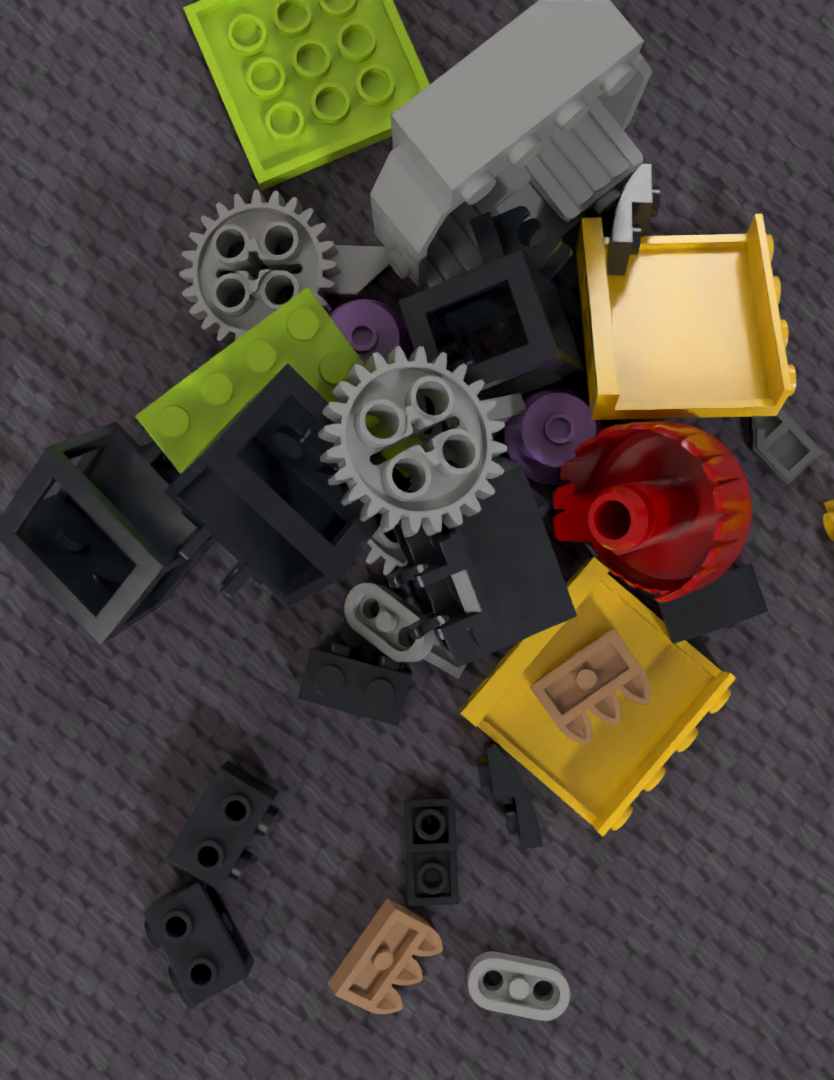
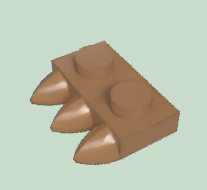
M611 628L530 685V689L557 727L573 741L587 745L592 740V726L586 712L587 710L605 722L616 725L620 723L621 705L615 692L617 689L625 697L637 703L647 705L650 702L648 677L614 628Z
M387 898L328 981V985L335 996L375 1014L398 1012L403 1008L402 1000L392 984L411 985L421 982L423 979L421 967L412 956H432L443 951L441 938L424 917Z

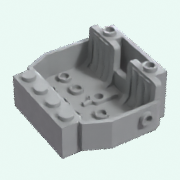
M538 0L391 115L393 150L389 153L370 193L374 233L388 250L385 257L401 279L404 280L409 276L418 288H430L484 265L469 220L490 211L494 216H497L517 206H525L531 215L523 220V222L535 218L542 225V228L537 230L531 237V247L540 244L545 239L549 229H552L562 237L579 224L581 218L588 217L594 211L599 216H602L619 202L620 190L624 182L632 176L643 162L642 153L624 132V129L631 122L653 70L639 53L644 40L610 0Z

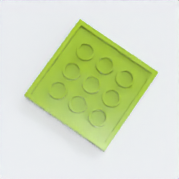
M200 0L183 7L261 191L391 137V115L430 85L393 0Z
M306 287L135 415V417L181 474L242 407L287 363L328 403L340 402L332 391L340 381L350 383L347 373L356 364L361 365L366 370L367 367L309 287ZM365 416L366 428L371 435L376 438L386 439V428L383 422L375 416ZM418 436L414 438L406 437L396 446L381 452V454L389 460L415 445L422 446L423 443ZM395 467L406 479L409 477L405 470Z

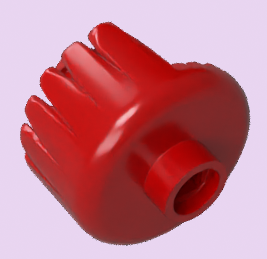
M674 421L633 422L611 426L599 431L597 437L581 443L575 450V456L578 458L569 460L560 470L559 476L561 480L569 482L557 487L552 497V506L555 509H564V511L556 514L552 520V533L555 539L559 541L592 543L593 550L598 554L599 560L608 567L609 572L622 578L627 584L635 588L661 594V596L654 598L658 602H668L682 597L718 579L735 562L747 540L752 519V501L745 473L735 456L722 442L695 426Z

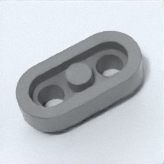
M361 583L349 592L344 606L348 624L386 656L397 662H418L429 654L434 644V630L426 633L420 639H415L412 645L408 641L409 632L407 627L424 617V614L384 585ZM377 601L380 610L378 615L374 617L371 613V606Z
M490 951L477 956L468 969L467 982L469 993L474 1002L484 1009L540 1021H549L559 1017L568 1007L570 1001L569 985L563 972L552 963ZM495 970L502 975V979L497 985L490 986L483 981V977L488 971ZM542 980L548 981L552 988L547 995L539 996L533 992L537 982Z

